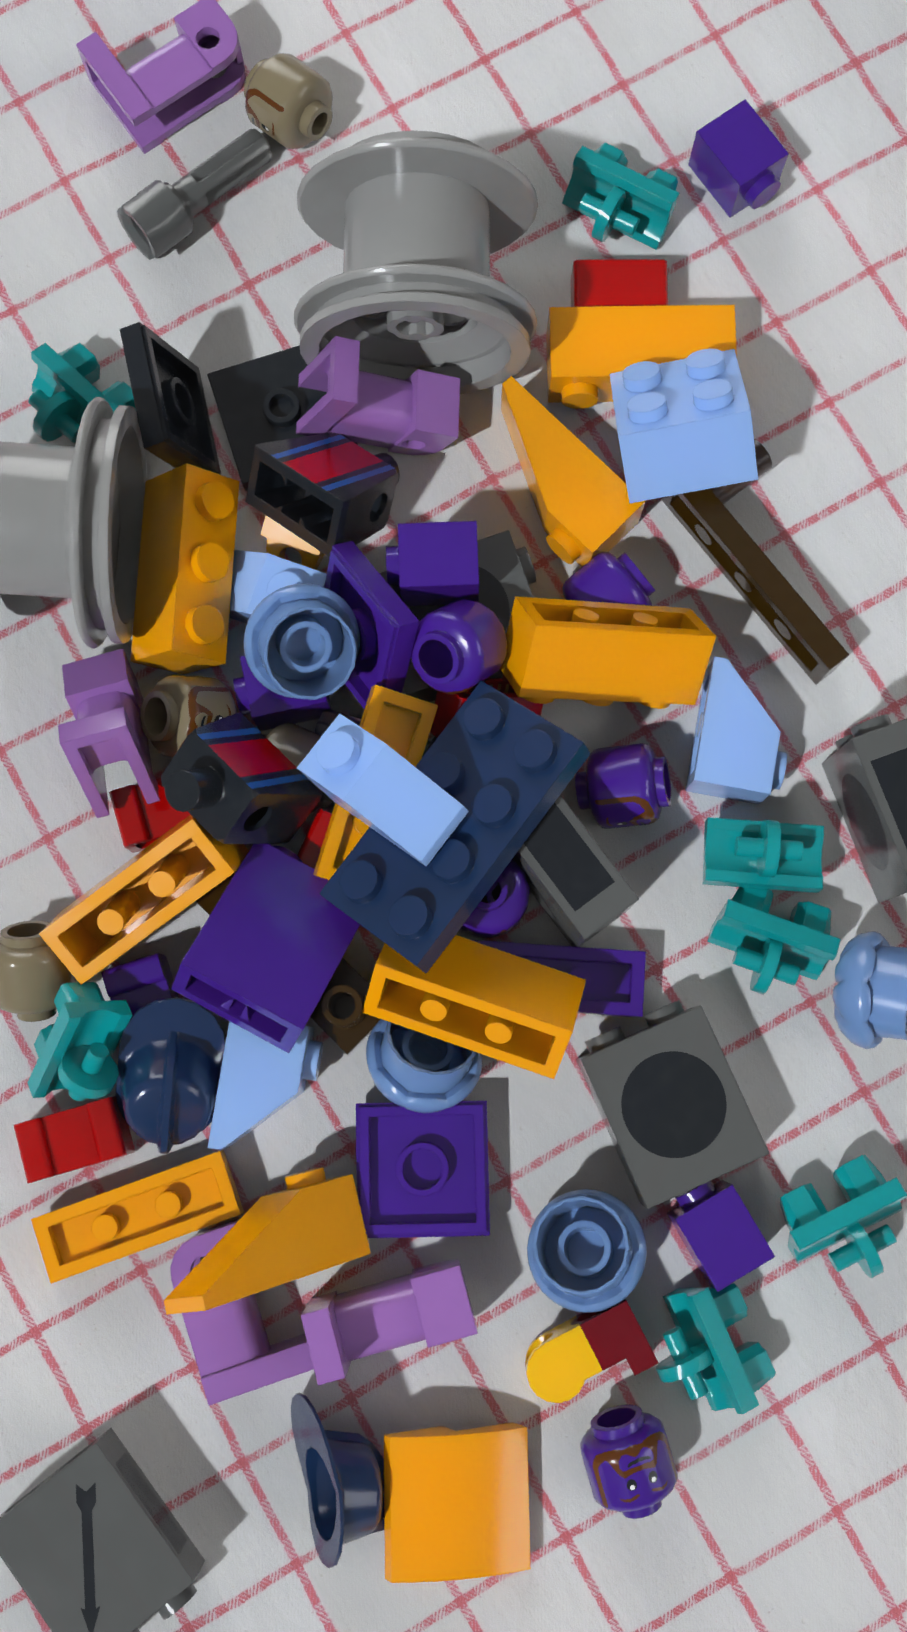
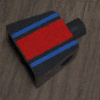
M332 432L260 443L255 445L245 502L330 558L332 545L353 541L357 545L385 527L389 519L396 485L399 481V467L391 455L387 453L373 455L341 434Z
M235 713L195 728L187 736L161 775V782L165 788V796L168 803L177 811H188L215 840L223 844L288 843L324 795L242 713Z

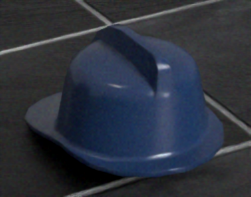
M178 997L159 999L138 1009L124 1029L119 1044V1076L116 1083V1099L119 1110L135 1134L149 1143L156 1144L158 1152L161 1154H168L173 1145L182 1144L197 1136L212 1122L225 1048L224 1031L211 1012L193 1001Z
M299 1392L294 1395L291 1402L292 1430L308 1492L310 1524L315 1548L321 1562L327 1568H332L338 1564L344 1544L384 1530V1458L375 1445L359 1433L324 1430L315 1407L306 1395Z

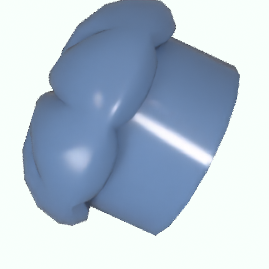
M294 584L282 587L266 596L253 610L244 633L245 658L254 677L264 687L278 695L310 700L331 695L347 682L358 657L360 630L355 614L344 599L322 586Z
M876 931L860 933L846 944L835 968V980L838 984L833 989L832 997L835 1005L834 1017L838 1027L851 1043L864 1049L875 1048L882 1042L883 1038L907 1040V947L890 946L887 940Z
M382 1019L373 1027L367 1041L366 1059L374 1084L388 1100L410 1111L434 1113L457 1105L473 1091L481 1075L482 1055L480 1053Z
M579 1189L556 1197L540 1211L528 1237V1264L536 1284L554 1303L576 1312H599L622 1302L637 1286L646 1263V1240L639 1220L624 1202L609 1193L599 1190Z

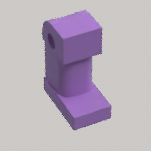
M200 0L176 15L174 21L179 36L127 70L123 69L96 31L76 44L89 81L144 154L163 143L164 139L219 103L222 104L232 98L243 86L245 66L238 33L233 22L216 0ZM225 68L227 69L222 77L211 78Z
M335 336L299 374V387L327 393L297 421L296 434L311 436L332 432L341 434L352 442L388 448V452L405 455L434 454L458 439L460 378L417 369L406 380L359 370L360 341Z
M124 649L62 665L65 698L76 720L58 725L59 742L96 817L101 818L110 815L104 765L114 762L128 761L147 804L160 801L158 783L152 771L148 738L142 730L140 720L141 707L144 700Z
M241 1218L204 1230L180 1246L173 1256L170 1267L171 1281L174 1289L202 1260V1257L206 1256ZM255 1294L206 1311L182 1313L209 1406L314 1369L305 1334L270 1345Z
M458 1259L412 1269L410 1274L340 1294L334 1291L313 1297L300 1315L318 1386L346 1378L351 1361L423 1340H426L427 1346L430 1348L478 1334L475 1316L460 1260Z

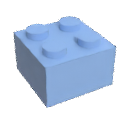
M702 349L693 352L685 359L660 364L651 361L637 362L626 367L623 371L609 374L629 503L758 480L751 409L735 349L725 351Z

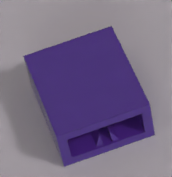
M253 844L183 958L171 989L281 1050L290 1053L360 924L319 894L329 880L313 875L315 869L302 863L301 859L294 852L282 846Z

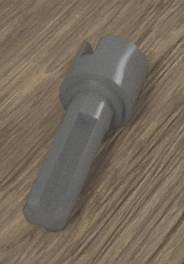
M249 129L172 185L155 180L117 210V215L123 229L136 248L151 260L159 257L191 235L193 232V217L270 162L273 155L268 140L257 129Z

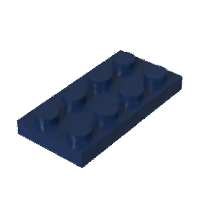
M480 681L416 765L418 770L469 811L427 867L369 827L319 894L427 974L589 757L590 751L581 740L485 682Z

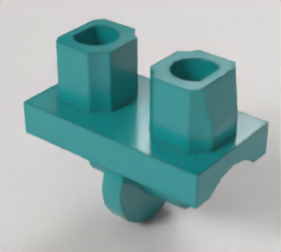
M603 143L595 151L582 146L575 155L572 176L562 204L596 220L592 230V237L601 242H605L611 231L615 229L657 250L664 239L680 194L676 191L678 185L677 177L659 168L649 171L647 176H644L626 167L628 160L624 155V151L607 143Z
M44 343L31 352V359L37 364L38 369L32 383L33 393L28 402L38 411L33 420V430L44 441H54L65 435L72 443H76L82 415L87 405L95 397L105 398L113 413L119 405L135 408L132 388L124 381H117L102 393L92 385L100 379V364L95 355L81 343L60 353H56L48 344Z
M708 817L704 828L702 884L819 893L823 890L822 846L824 826L779 823V821L775 820L751 821Z
M738 887L732 899L727 900L712 924L707 942L735 951L732 964L753 971L750 990L764 995L770 987L773 978L793 986L796 984L799 975L817 980L829 960L833 961L837 956L841 940L830 935L831 910L810 901L798 902L791 912L790 920H786L769 914L774 895L770 889Z
M79 982L62 984L54 999L59 1013L54 1024H50L40 1030L34 1043L39 1058L27 1082L33 1098H41L51 1091L67 1089L69 1090V1096L76 1101L105 1097L112 1091L119 1076L118 1066L113 1060L112 1055L132 1017L131 1010L126 1000L105 1001L98 984L95 982H85L82 985Z
M861 1155L834 1171L833 1177L847 1199V1203L828 1212L811 1183L804 1184L780 1198L781 1210L790 1231L787 1246L797 1264L846 1240V1245L828 1254L829 1260L837 1272L857 1262L869 1278L884 1272L878 1252L896 1243V1237L887 1224L868 1234L864 1229L902 1210L900 1201L907 1198V1193L897 1177L886 1182L881 1172L868 1157Z
M731 1283L718 1292L712 1286L705 1288H678L664 1295L663 1299L676 1327L663 1333L671 1355L656 1366L660 1380L663 1383L682 1380L690 1400L706 1396L711 1410L714 1411L735 1408L737 1414H745L759 1406L754 1392L772 1379L776 1371L767 1351L759 1342L747 1341L734 1348L726 1328L747 1317L748 1309L739 1287L735 1283Z

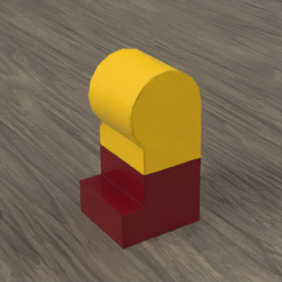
M624 1299L619 1304L603 1311L593 1313L582 1312L538 1336L531 1342L526 1352L525 1369L529 1385L538 1397L547 1402L562 1403L575 1397L580 1392L586 1379L624 1359L627 1360L634 1376L657 1365L659 1362L627 1300Z

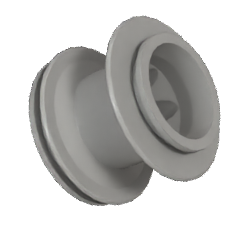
M412 130L375 135L359 141L351 147L335 152L320 161L302 178L297 191V206L304 222L319 237L333 246L344 250L343 273L330 277L312 287L299 299L294 310V325L300 334V354L307 365L316 358L335 336L360 341L359 370L404 380L417 369L460 378V394L490 388L505 382L510 376L513 377L528 363L531 353L530 340L534 337L537 327L535 310L519 292L509 285L490 277V254L517 240L535 220L538 201L535 188L526 175L509 161L469 140L433 131Z
M95 397L87 405L82 415L75 446L0 442V594L72 598L78 632L83 642L91 649H95L103 644L107 635L113 643L125 644L129 642L133 634L145 483L147 481L145 449L143 447L137 412L134 407L119 405L113 413L105 398Z

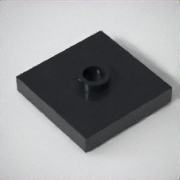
M137 322L121 328L120 334L144 449L174 468L188 463L221 474L199 367L142 323Z
M300 345L207 374L245 491L248 489L255 445L305 437L304 435L296 434L297 421L327 393L298 386L299 374L307 367L305 360L300 354Z

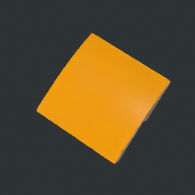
M511 1422L458 1431L438 1426L384 1434L385 1579L391 1583L452 1581L496 1576L531 1569L528 1432L526 1426Z

